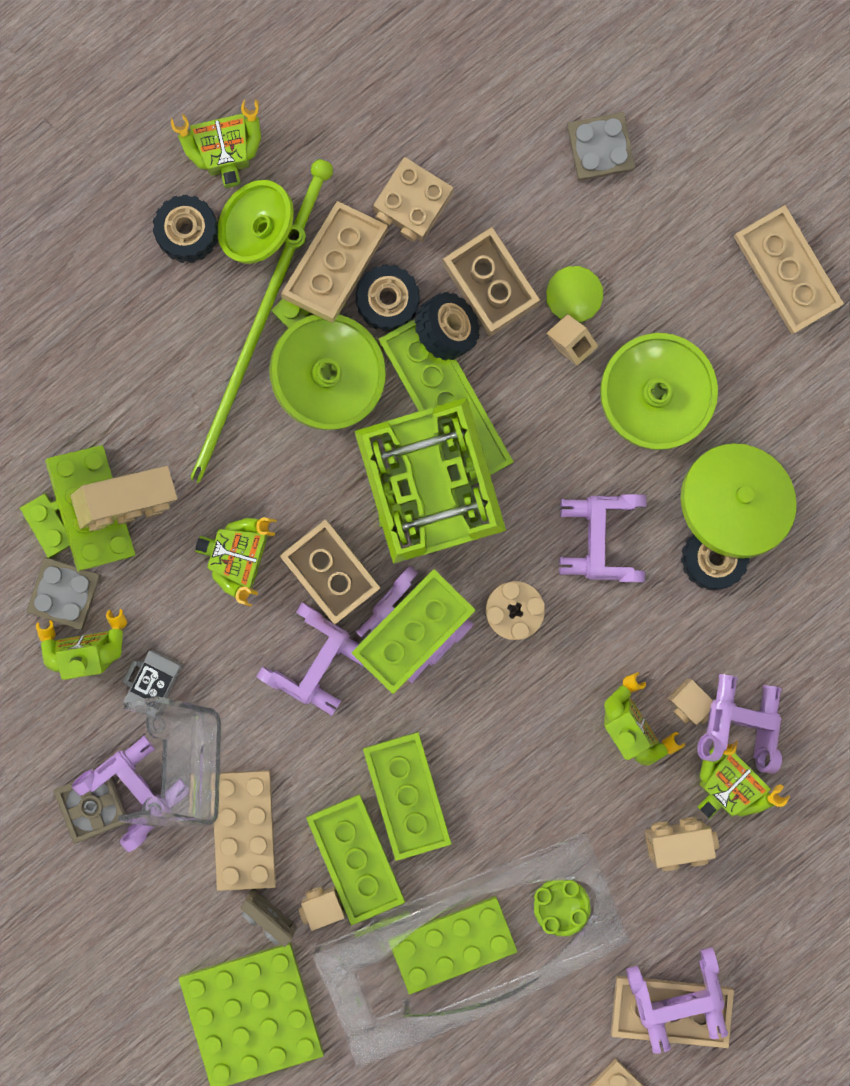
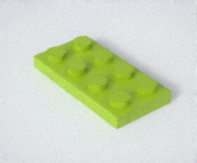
M103 445L47 458L45 463L77 571L136 556L126 523L118 525L117 520L113 521L114 523L107 525L106 528L90 532L89 527L79 528L70 495L83 485L113 478Z
M433 569L351 654L394 694L476 610Z
M419 731L364 747L363 752L395 861L452 845Z
M357 794L306 817L351 926L405 903V898L361 794Z
M496 896L388 938L409 995L518 952Z

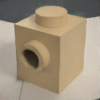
M569 314L546 333L557 350L577 366L598 347L588 329Z
M687 678L667 699L677 708L674 713L685 724L689 721L695 725L699 722L704 724L709 719L710 705L713 700L692 679Z
M335 886L325 890L322 887H317L305 893L306 897L301 902L302 907L299 908V913L304 925L309 924L311 931L345 918L346 912Z

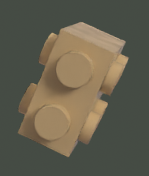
M404 157L373 205L374 213L377 214L375 217L388 226L394 224L400 228V233L410 241L415 242L417 239L423 243L451 199L454 187Z
M697 817L680 819V824L669 825L668 822H657L651 824L650 829H644L649 859L657 868H662V871L677 870L680 868L679 864L691 863V866H702L708 864L709 859L716 858L715 850L719 849L716 831L712 832L711 827L702 820L697 821Z

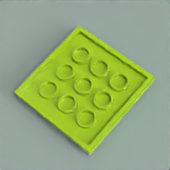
M291 942L286 947L283 945L275 946L179 976L178 979L210 1086H229L324 1056Z

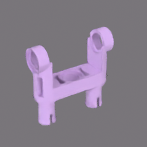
M647 495L587 497V500L561 499L560 507L573 508L561 509V518L586 517V520H588V555H586V558L560 557L559 565H571V568L559 567V575H585V578L589 580L645 582V571L634 570V567H605L606 510H632L635 507H647Z
M409 566L393 583L392 588L373 607V615L356 631L359 636L362 637L369 629L372 632L395 609L393 605L412 585L410 582L418 574L412 566ZM467 619L408 681L413 684L414 680L429 664L431 666L435 665L454 643H458L474 624Z
M301 602L296 613L305 618L304 622L326 634L329 638L300 684L277 670L274 672L263 666L256 677L274 689H281L303 704L309 705V703H312L332 717L336 711L334 707L337 708L342 700L319 688L320 684L318 683L336 654L339 655L341 653L362 667L363 664L351 654L359 644L350 639L351 635H349V632L334 625L333 622L324 618L323 614Z
M719 674L716 700H713L710 705L707 732L698 743L700 758L716 762L722 757L724 750H727L730 723L757 729L753 755L756 768L763 773L775 774L780 769L782 763L781 753L777 749L781 724L778 707L782 688L763 685L760 711H753L736 707L734 703L738 677ZM714 741V750L710 755V746ZM769 753V754H770V762H769L768 766L766 767V766H765V758H766L767 754Z
M145 735L126 751H117L94 771L90 769L83 773L71 786L79 796H82L88 791H95L115 774L122 780L148 811L128 827V832L121 838L119 843L127 852H131L140 846L147 838V833L171 815V808L192 793L187 785H184V782L179 779L164 793L156 795L135 770V765L152 751L156 750Z
M712 947L700 950L702 960L699 963L706 989L651 1003L646 981L643 980L638 965L626 968L632 994L635 995L641 1024L648 1030L653 1053H661L659 1040L664 1052L671 1049L664 1025L666 1022L701 1013L705 1014L710 1039H719L718 1032L722 1038L728 1035L722 1014L725 1003L717 975L719 974V967Z

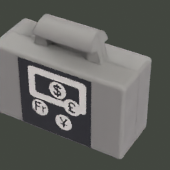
M150 650L144 662L133 660L123 679V683L130 687L124 703L151 717L158 716L180 671L183 669V664L156 650ZM137 666L141 667L134 682H131L130 680Z

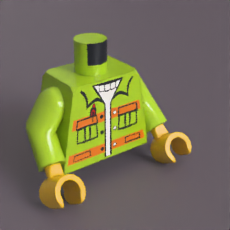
M244 99L241 105L243 114L190 125L191 131L187 130L189 123L186 115L182 114L185 123L181 127H177L172 118L170 120L172 129L176 133H180L178 138L186 156L199 169L208 170L210 176L221 174L225 188L241 184L238 170L250 167L249 160L255 157L261 142L259 117L256 116L260 105L257 99L254 101L255 109L252 111L245 107Z
M266 517L261 519H240L228 523L225 529H219L215 540L199 536L195 552L210 556L207 568L212 570L214 581L225 593L236 598L237 602L245 606H252L247 601L249 594L256 596L258 594L257 591L250 588L254 586L268 536H275V533L269 532L268 526L271 522L277 523L276 519Z
M122 609L119 610L120 613L116 617H114L111 610L107 611L106 618L112 628L109 631L58 639L56 641L53 640L56 637L53 622L49 620L50 626L46 629H41L38 622L36 630L40 641H42L41 649L46 668L54 672H60L62 680L103 673L122 653L123 631L121 629L127 625V619Z
M637 672L624 677L623 686H620L605 701L604 726L627 761L634 758L639 764L649 766L668 754H673L682 749L685 743L678 745L675 742L674 737L679 734L678 732L672 733L664 738L662 743H659L654 732L630 697L631 693L644 689L646 686L645 681L637 683L636 677L640 674Z
M738 740L734 744H727V750H724L722 757L718 761H702L699 775L701 782L699 785L709 795L697 807L709 819L721 807L732 817L735 815L742 817L760 813L774 806L782 807L787 804L790 795L784 798L778 796L777 793L781 792L784 788L781 784L775 786L772 793H768L771 789L735 753ZM714 747L710 750V755L713 753Z

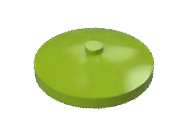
M315 314L294 323L277 341L271 355L269 368L271 386L281 407L297 422L317 430H339L356 424L365 418L377 405L384 389L386 377L383 354L375 338L361 324L343 315H338L334 323Z
M667 333L642 335L623 345L608 362L600 385L602 409L611 427L629 443L650 450L676 448L699 435L711 420L718 398L716 375L706 355L687 339Z
M735 443L717 446L700 456L685 475L681 488V507L684 518L696 538L716 553L732 558H752L762 555L777 546L787 536L795 519L797 503L792 481L781 464L761 449Z

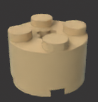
M511 581L503 583L493 589L486 600L485 616L489 626L495 633L506 639L522 640L533 635L539 629L544 619L545 607L542 597L535 588L523 582ZM519 603L521 615H515L513 618H510V611L507 609L508 605Z

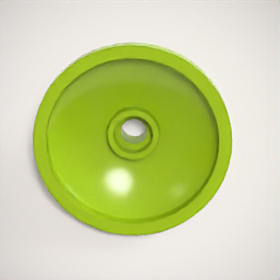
M257 180L244 185L229 198L220 214L217 234L219 244L227 256L239 263L252 264L267 259L282 246L291 230L294 216L293 203L287 191L273 181Z

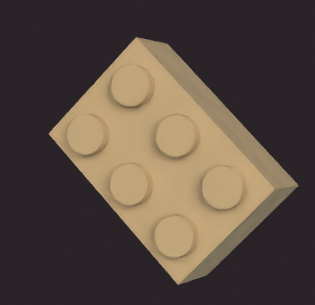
M493 227L443 258V267L467 304L472 307L474 314H476L489 337L536 308L540 302L535 291Z
M168 466L83 485L70 495L79 528L89 527L90 532L104 529L107 525L114 523L113 521L117 520L118 525L135 521V518L141 517L144 513L146 518L160 515L163 511L170 509L169 505L178 500Z
M326 519L280 555L334 625L381 589L380 585Z

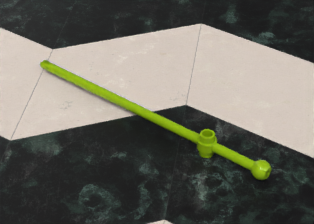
M317 159L311 165L310 171L313 178L296 220L284 241V249L190 477L191 481L194 480L199 467H201V471L196 483L202 480L295 250L300 249L306 243L304 228L323 182L330 179L333 175L332 164L325 160ZM291 235H299L297 240H290Z

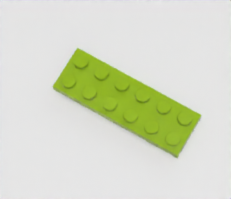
M415 319L379 338L381 346L418 412L467 397L490 476L514 463L457 360L448 359L445 361L442 358L434 357L431 352H428L425 346L421 344L418 334H416ZM468 446L465 451H462L460 447L463 459L470 458ZM476 480L470 484L471 486H473L479 482L478 480Z

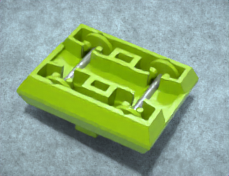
M467 397L355 431L393 564L507 531ZM378 439H381V441H382V445H383V448H384V452L382 451V448H381V445H380ZM468 446L471 457L463 459L460 447L462 451H465ZM387 459L392 477H390L391 482L384 483L382 475L388 473L385 461ZM478 480L480 490L479 487H475L472 491L470 483ZM398 504L401 506L405 523H403L399 510L393 512L391 505ZM481 518H482V521H483V522L488 521V519H489V522L482 524ZM406 530H408V534L412 545L404 547L403 545L408 544V537L406 533Z

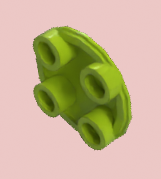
M569 266L557 271L550 279L546 290V304L559 319L569 314L579 323H583L592 318L600 309L603 301V287L598 277L589 269L580 266Z
M566 877L554 878L544 883L535 892L534 914L539 925L546 933L556 936H571L579 932L588 922L591 912L590 899L585 889L578 882Z

